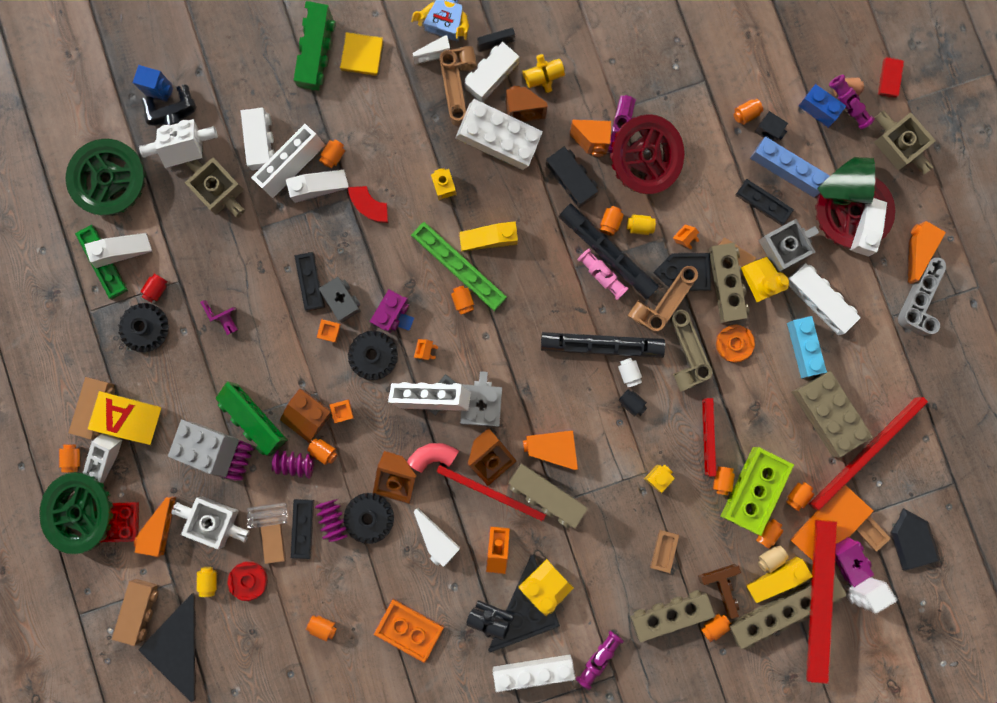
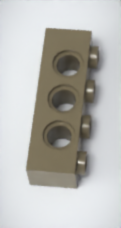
M735 243L711 246L709 248L710 261L721 323L747 319L749 306L747 303L745 304L744 300L746 288L741 282L743 272L741 266L738 265V258H740L739 249L735 247ZM724 259L730 261V269L723 267L722 261ZM727 278L733 280V288L726 285L725 281ZM730 297H734L737 300L735 307L729 304Z
M696 590L690 592L688 597H675L667 604L657 603L652 606L653 609L647 611L645 609L633 612L634 615L630 616L637 639L639 642H643L714 618L715 616L708 595L705 592ZM688 604L694 605V610L691 613H686L685 611ZM670 610H675L676 612L673 619H667V613ZM650 617H657V623L655 625H648V620Z

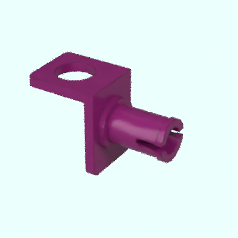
M206 300L200 302L210 322L220 320L226 335L238 330L230 317L231 312L237 310L236 307H232L214 316Z

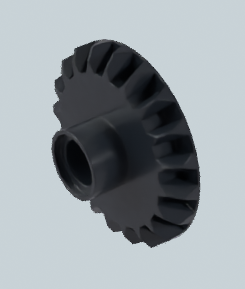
M138 303L124 311V315L120 317V324H118V333L125 346L137 352H150L163 344L168 335L169 323L165 313L159 307L149 303ZM144 322V330L139 331V325Z
M375 330L366 331L353 339L352 344L349 346L348 362L351 369L361 378L367 380L382 379L389 375L396 366L398 359L397 347L394 341L383 332ZM376 350V358L369 360L368 352Z
M363 493L353 498L346 506L343 523L350 537L363 544H373L381 541L390 533L394 524V512L390 503L384 497L375 493ZM366 513L371 514L373 517L371 524L364 522L363 517Z

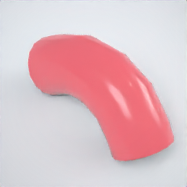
M429 443L418 448L409 457L407 463L420 473H423L425 468L433 462H440L449 467L459 450L444 443Z

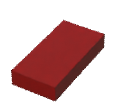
M888 57L883 59L878 95L892 98L899 96L904 60Z

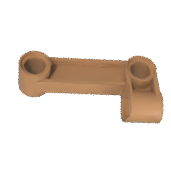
M471 46L446 50L440 55L450 120L455 126L461 125L466 113L459 71H469L477 67L474 48ZM447 59L453 60L451 64L444 63ZM457 112L463 114L461 118H455L453 115Z
M692 266L684 267L655 310H652L638 300L627 316L653 332L662 330L697 280V269ZM686 270L693 272L694 278L692 280L684 278L683 273ZM653 318H659L661 320V326L659 328H653L651 326V320Z

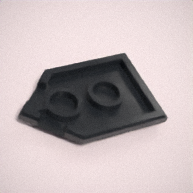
M672 253L653 272L670 288L681 270L686 266H692L697 269L698 277L689 291H711L710 253ZM686 270L683 273L686 280L694 278V274L690 270Z
M903 508L896 525L893 526L890 532L902 570H909L939 561V553L929 522Z

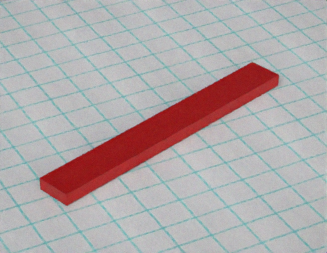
M924 397L914 398L809 505L813 509L821 510L928 401Z
M815 520L806 681L828 684L837 522Z

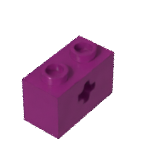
M847 537L836 544L835 562L844 580L853 587H856L874 576L871 570V562L863 554L864 548L861 543Z

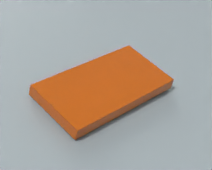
M845 485L821 510H817L790 541L813 561L815 520L837 522V544L843 539L850 537L873 510Z

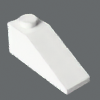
M344 170L303 174L285 179L290 198L294 203L348 189L349 187Z
M873 198L872 204L865 203L850 249L851 251L868 257L877 253L883 235L887 202Z
M146 233L105 238L85 244L90 263L95 268L152 252Z
M104 433L94 439L90 446L83 473L98 478V482L104 483L118 456L122 440Z
M417 508L414 514L428 552L431 555L430 559L437 566L441 564L444 567L458 552L460 547Z

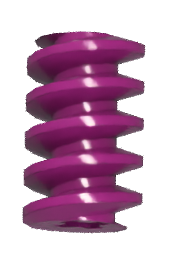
M239 440L226 477H220L232 481L243 480L244 477L240 473H245L246 469L243 466L249 465L245 458H251L252 455L248 451H253L255 448L251 444Z
M276 450L272 459L271 469L272 472L275 471V474L282 472L286 476L290 472V475L295 477L298 473L300 478L305 475L307 479H310L314 470L315 458L310 460V455L307 454L305 459H303L302 453H299L297 458H295L294 452H291L290 456L287 457V451H284L282 456H280L279 450Z
M338 499L315 506V509L322 510L317 516L324 518L319 521V524L325 525L320 531L327 532L322 539L329 540V542L348 537L346 534H341L346 530V527L339 526L344 520L338 519L342 515V512L336 511L341 505L334 504Z

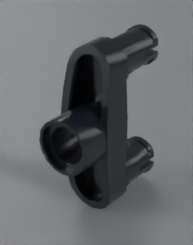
M183 84V89H181V86L177 87L180 102L156 110L153 97L143 98L141 102L145 111L144 118L146 124L152 126L165 124L170 126L182 121L181 119L195 112L196 105L194 99L191 98L189 86Z

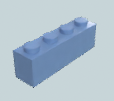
M766 136L759 143L750 158L812 197H816L820 193L817 188L830 177Z

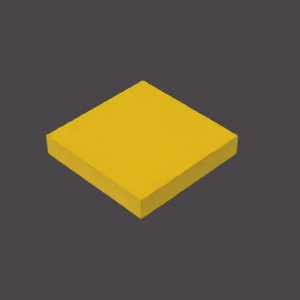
M346 32L340 69L342 71L378 76L383 38Z

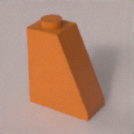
M573 430L526 436V440H523L524 452H528L529 456L573 470L578 469Z

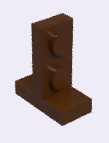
M736 564L698 575L699 581L703 585L713 582L717 583L726 614L731 619L739 617L737 611L740 610L737 600L733 599L731 594L733 591L732 583L730 580H727L729 577L741 574L740 567Z

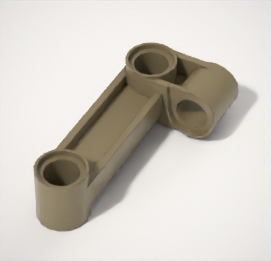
M685 310L676 311L670 319L690 368L673 374L680 392L710 379L713 373L692 325L690 316ZM676 315H682L684 317V324H678L676 322ZM700 367L705 368L707 371V375L704 378L698 375Z

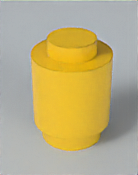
M632 214L631 218L627 220V229L632 234L649 235V233L653 234L655 231L656 220L651 218V216Z
M202 567L201 571L197 572V592H199V597L214 596L217 590V571L213 570V567Z

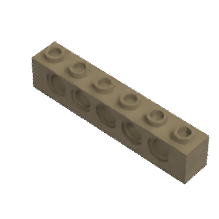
M835 573L833 605L841 602V598L846 596ZM812 580L731 621L729 626L730 633L736 645L741 649H750L755 645V642L771 638L773 636L772 633L778 630L780 632L785 631L790 627V624L806 620L807 615L810 614ZM807 598L808 603L802 608L801 601ZM786 607H790V614L788 616L783 615ZM773 616L772 624L766 625L767 617ZM751 625L756 626V631L753 634L748 633Z

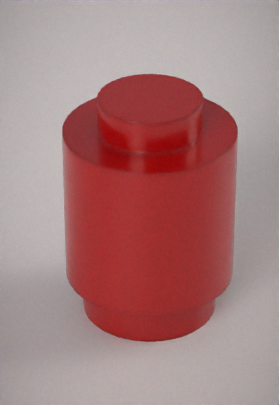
M153 274L152 277L148 278L140 291L143 294L142 298L150 303L153 300L157 302L166 289L168 281L157 274Z

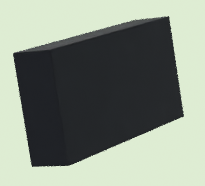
M513 27L477 37L479 52L494 48L496 45L499 46L502 42L505 44L515 42Z

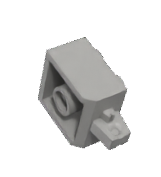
M797 219L765 235L759 240V243L777 272H781L815 253L810 238L817 235L819 231L816 226L805 231L804 227L801 228Z
M480 371L479 381H474V385H464L471 392L468 411H461L460 424L499 427L502 387H492V382H487L488 372ZM479 401H484V404L487 405L486 409L483 408L484 411H479V408L476 407Z

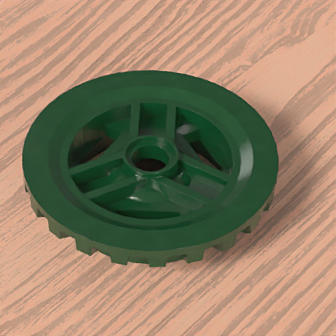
M98 139L88 142L74 153L68 163L65 177L68 193L80 208L93 215L115 216L119 212L127 211V208L133 206L136 199L141 197L142 188H145L144 177H146V173L143 168L144 164L140 160L139 155L121 141ZM110 157H115L126 162L124 167H120L108 160ZM89 172L91 174V190L87 188ZM105 173H110V181L103 183L102 176ZM123 189H127L119 198L115 200L110 199Z
M79 472L64 474L56 478L48 486L42 497L39 512L42 531L49 543L63 553L80 554L91 551L100 545V541L106 538V532L111 528L109 522L110 519H113V514H111L113 504L108 499L110 494L104 490L105 485L98 482V478ZM75 491L73 497L67 502L71 493ZM76 507L80 510V516L78 518L74 516V510ZM70 528L80 531L81 537L74 534Z

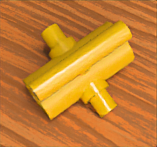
M540 54L536 56L537 66L522 71V75L529 89L542 85L545 92L548 93L552 91V80L564 77L565 70L560 59L547 62L544 59V55Z

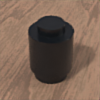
M629 389L618 400L622 403L621 406L634 417L637 414L641 416L647 409L645 406L647 402Z

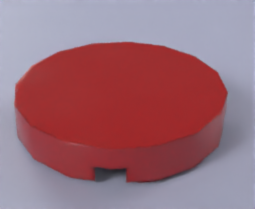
M245 561L237 564L228 576L229 591L241 601L257 599L264 593L267 587L268 577L266 571L256 562Z

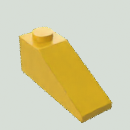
M516 221L459 232L461 251L518 245Z
M794 557L772 573L768 572L747 584L746 587L754 601L758 603L796 587L813 576L803 559Z

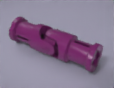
M842 74L835 77L830 82L829 87L833 88L838 94L837 98L839 101L846 105L845 108L848 110L849 115L855 118L859 129H864L871 125L874 117L868 114L865 104L860 102V98L853 87L847 84L845 76Z
M611 630L608 632L609 636L604 643L598 646V653L595 652L590 657L583 673L576 677L578 683L588 690L591 689V684L595 678L602 674L608 665L609 659L614 657V652L620 643H624V640ZM592 659L596 665L601 666L602 668L599 669L592 664Z

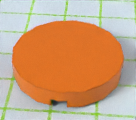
M737 324L729 325L722 329L716 339V348L719 355L726 361L733 363L742 362L749 358L755 347V340L751 331Z

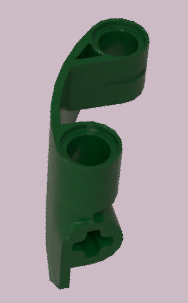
M853 157L828 177L817 188L824 199H833V203L837 205H848L851 202L872 204L875 189L874 158Z

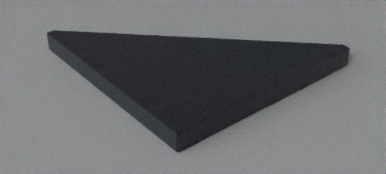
M534 554L530 556L506 609V612L514 614V619L510 622L508 634L503 641L493 637L488 648L489 653L560 627L555 611L545 616L519 588V585L538 568Z
M194 593L138 649L191 703L196 700V595Z

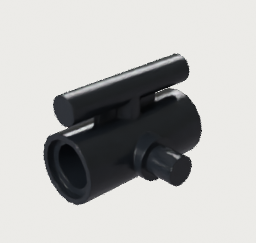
M478 600L476 608H473L469 613L466 625L483 632L486 637L493 636L503 641L508 634L510 622L513 621L514 614Z

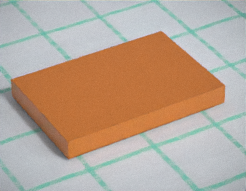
M393 599L373 635L425 663L444 627Z

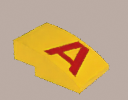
M99 391L88 429L151 445L162 407Z

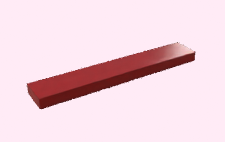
M439 465L437 473L540 521L544 520L546 516L545 513L442 465Z

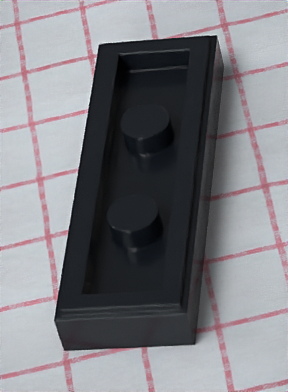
M747 178L735 194V196L781 226L785 224L794 210Z
M314 252L294 255L305 311L325 308L323 296L319 290L321 286Z
M294 499L291 558L311 559L314 500Z

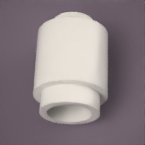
M631 358L620 361L621 365L618 368L624 384L626 383L627 387H632L642 383V375L637 361H632Z

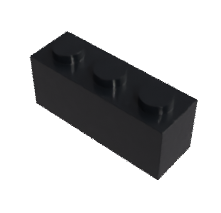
M564 146L548 157L545 165L579 209L597 196L598 186L593 179L590 180L587 177V171L584 166L578 165L575 161L574 153L570 149L567 150Z

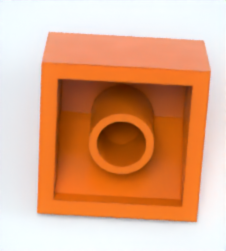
M572 120L570 136L587 154H592L594 157H602L607 154L610 146L611 121Z

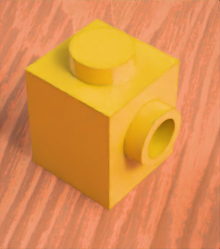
M441 168L434 171V174H431L438 200L456 195V189L449 169Z
M656 465L644 480L658 492L662 493L675 478L671 475L673 472L666 465Z

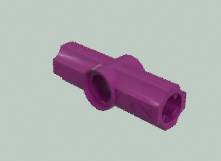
M631 96L619 97L612 126L610 146L607 152L612 153L611 144L615 140L616 132L621 129L617 126V123H626L632 118L636 99Z

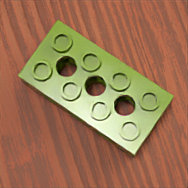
M753 447L720 517L761 536L794 464L760 447ZM765 468L768 471V475L766 478H764L762 475V472ZM756 486H758L760 489V492L757 496L754 494V489ZM750 503L751 511L747 513L746 506Z

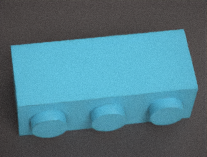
M812 316L788 322L787 326L801 378L826 373Z

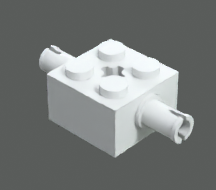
M194 119L182 120L177 124L164 125L157 129L155 142L141 145L139 150L143 158L158 154L164 167L167 168L202 158V141L218 138V134L214 126L198 130Z
M197 497L192 508L177 502L173 507L176 509H172L173 515L187 519L181 535L216 549L223 548L229 536L245 543L248 538L247 535L250 533L249 530L234 525L239 510L206 497ZM208 519H212V526H210V522H208Z

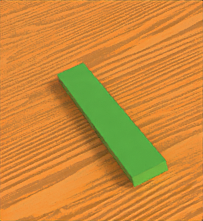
M425 222L411 234L421 246L494 312L507 299L497 287Z

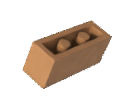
M85 377L68 432L69 434L87 439H96L102 434L89 430V422L99 391L114 395L115 384Z
M139 579L129 581L112 640L133 646L144 641L147 635V629L145 628L153 614V610H151L152 604L157 600L159 593L157 591V584Z

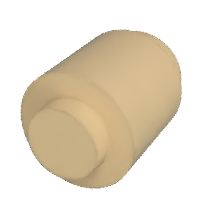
M780 545L774 546L759 556L760 561L758 564L764 572L772 573L785 564L789 556Z

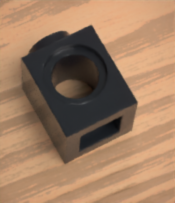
M769 111L755 130V133L763 138L766 136L774 142L777 139L781 141L787 132L785 128L788 122Z

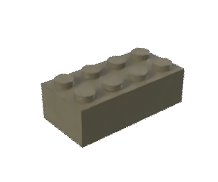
M831 370L819 374L792 391L795 399L832 457H842L873 438Z
M521 463L508 481V484L511 485L509 487L511 491L517 495L523 493L527 496L526 501L535 507L537 504L541 505L544 513L550 517L556 515L559 517V523L568 529L570 526L576 528L588 509Z

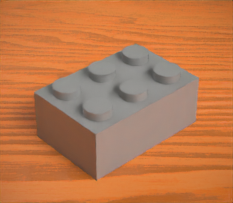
M181 419L168 457L206 473L226 477L239 439L201 424Z

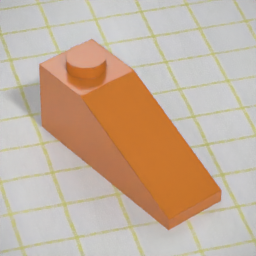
M927 221L916 224L911 231L912 237L909 240L908 283L910 284L920 280L946 233Z
M166 497L134 540L135 553L156 557L164 555L176 497Z

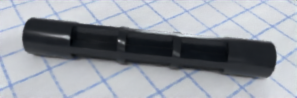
M570 203L560 213L558 218L584 240L646 300L657 290L659 285L593 225L573 204Z
M542 332L541 351L664 358L665 339Z

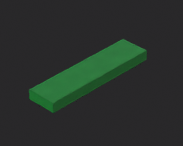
M92 224L75 233L88 260L89 257L85 244L101 240L95 226ZM114 263L98 268L92 265L109 299L112 300L128 291Z

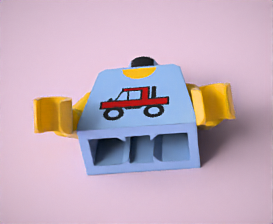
M436 0L420 12L416 11L412 15L411 22L418 21V26H422L424 21V29L427 32L442 37L447 35L448 39L457 42L459 36H463L464 40H467L469 22L467 14L463 12V6L457 4L458 0Z

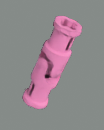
M589 248L577 259L589 269L588 272L605 289L608 288L616 296V300L629 289L617 279L618 277L601 259L598 260L591 253Z

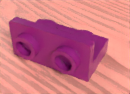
M388 289L369 322L389 334L392 330L395 331L400 323L398 319L401 314L407 312L410 306L408 298L402 297Z

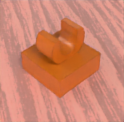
M684 225L673 239L676 243L692 249L690 242L692 240L695 242L699 241L697 237L699 231L695 227Z
M321 319L317 338L336 343L341 324Z
M418 339L414 358L422 360L435 359L436 357L430 353L431 349H438V346L433 345V341Z
M350 400L330 404L335 424L354 419Z

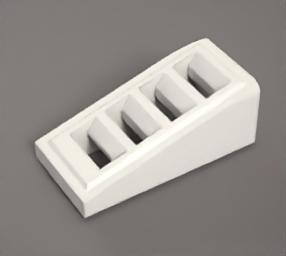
M447 35L413 52L415 64L440 59L443 51L450 50Z

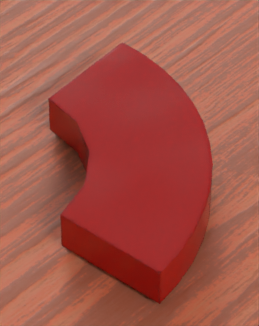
M367 186L348 187L351 201L362 215L375 222L388 223L387 203H381L373 199L369 194Z

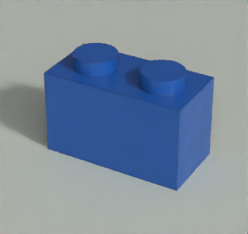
M138 65L133 84L145 96L167 102L168 97L171 96L173 91L172 83L161 71Z
M817 84L811 88L798 105L828 128L836 121L846 105Z

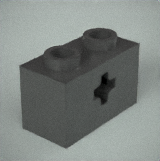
M336 277L320 287L319 290L338 321L343 323L360 312L358 306L361 304L355 295H350L348 290L351 288L347 281ZM342 295L344 297L343 303L339 301L338 296Z

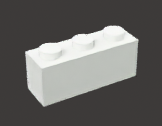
M503 42L499 46L496 45L491 50L490 56L478 64V69L474 73L468 74L465 79V89L483 103L519 64V56Z
M264 108L241 110L246 163L250 170H259L275 154L274 150L271 149V143L274 142L273 134L269 132L271 117Z
M871 577L856 587L850 584L844 587L847 591L846 597L852 604L874 613H878L897 601L885 582Z

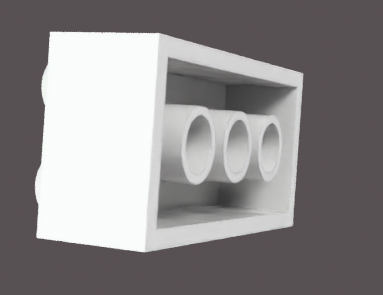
M473 99L467 108L455 139L524 170L530 165L543 131Z

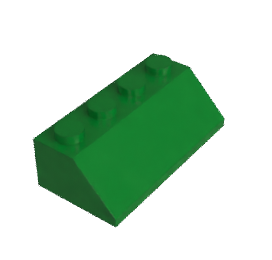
M227 382L215 398L219 402L217 404L224 413L228 412L231 415L230 420L232 423L244 430L243 435L249 441L253 440L257 444L256 449L261 455L272 456L288 439L238 384Z

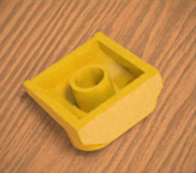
M768 257L741 267L756 302L779 294L789 287L788 277L781 272H777Z
M547 559L519 585L521 591L545 616L553 612L556 606L574 589Z

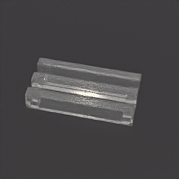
M286 503L247 508L248 528L287 523ZM281 515H283V517L272 518V517H274V516H281ZM265 518L264 520L253 521V519Z

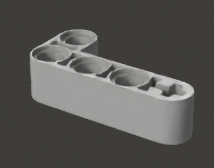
M937 257L930 260L920 280L913 284L898 316V322L902 327L921 336L932 335L940 330L938 319L926 314V311L946 270V263L942 258ZM924 280L928 283V288L924 286ZM916 297L920 299V305L916 303ZM908 314L913 317L912 323L908 320ZM926 322L930 325L929 331L925 328Z

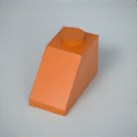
M490 527L486 572L506 574L510 528Z

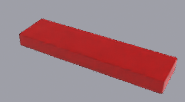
M705 398L702 400L704 468L706 476H716L713 398Z

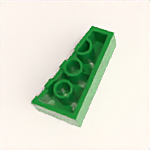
M306 1L305 8L308 10L307 18H303L302 21L304 37H300L299 51L302 53L297 55L294 82L297 87L319 91L320 85L324 83L323 70L328 64L327 51L332 46L331 33L335 31L336 21H334L328 5Z

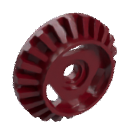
M640 115L631 118L616 132L615 140L611 144L612 153H610V158L613 161L612 169L616 172L615 176L621 180L623 186L640 194H655L664 191L676 181L683 168L685 150L682 138L671 122L657 115ZM639 131L642 136L629 146L627 144L628 141ZM660 143H661V145H662V147H663V152H664L663 162H662V158H661ZM646 149H648L651 152V158L649 160H646L643 157V153ZM631 168L646 174L644 180L636 177L630 171Z
M875 177L874 198L887 202L882 240L893 226L896 210L891 192L882 181ZM820 193L815 205V210H817L816 220L819 221L820 230H823L826 234L825 237L831 239L834 244L841 245L846 249L851 248L865 203L851 202L848 205H837L833 203V199H824ZM851 206H856L859 209L858 216L851 214ZM831 210H834L840 224L839 228L832 219Z

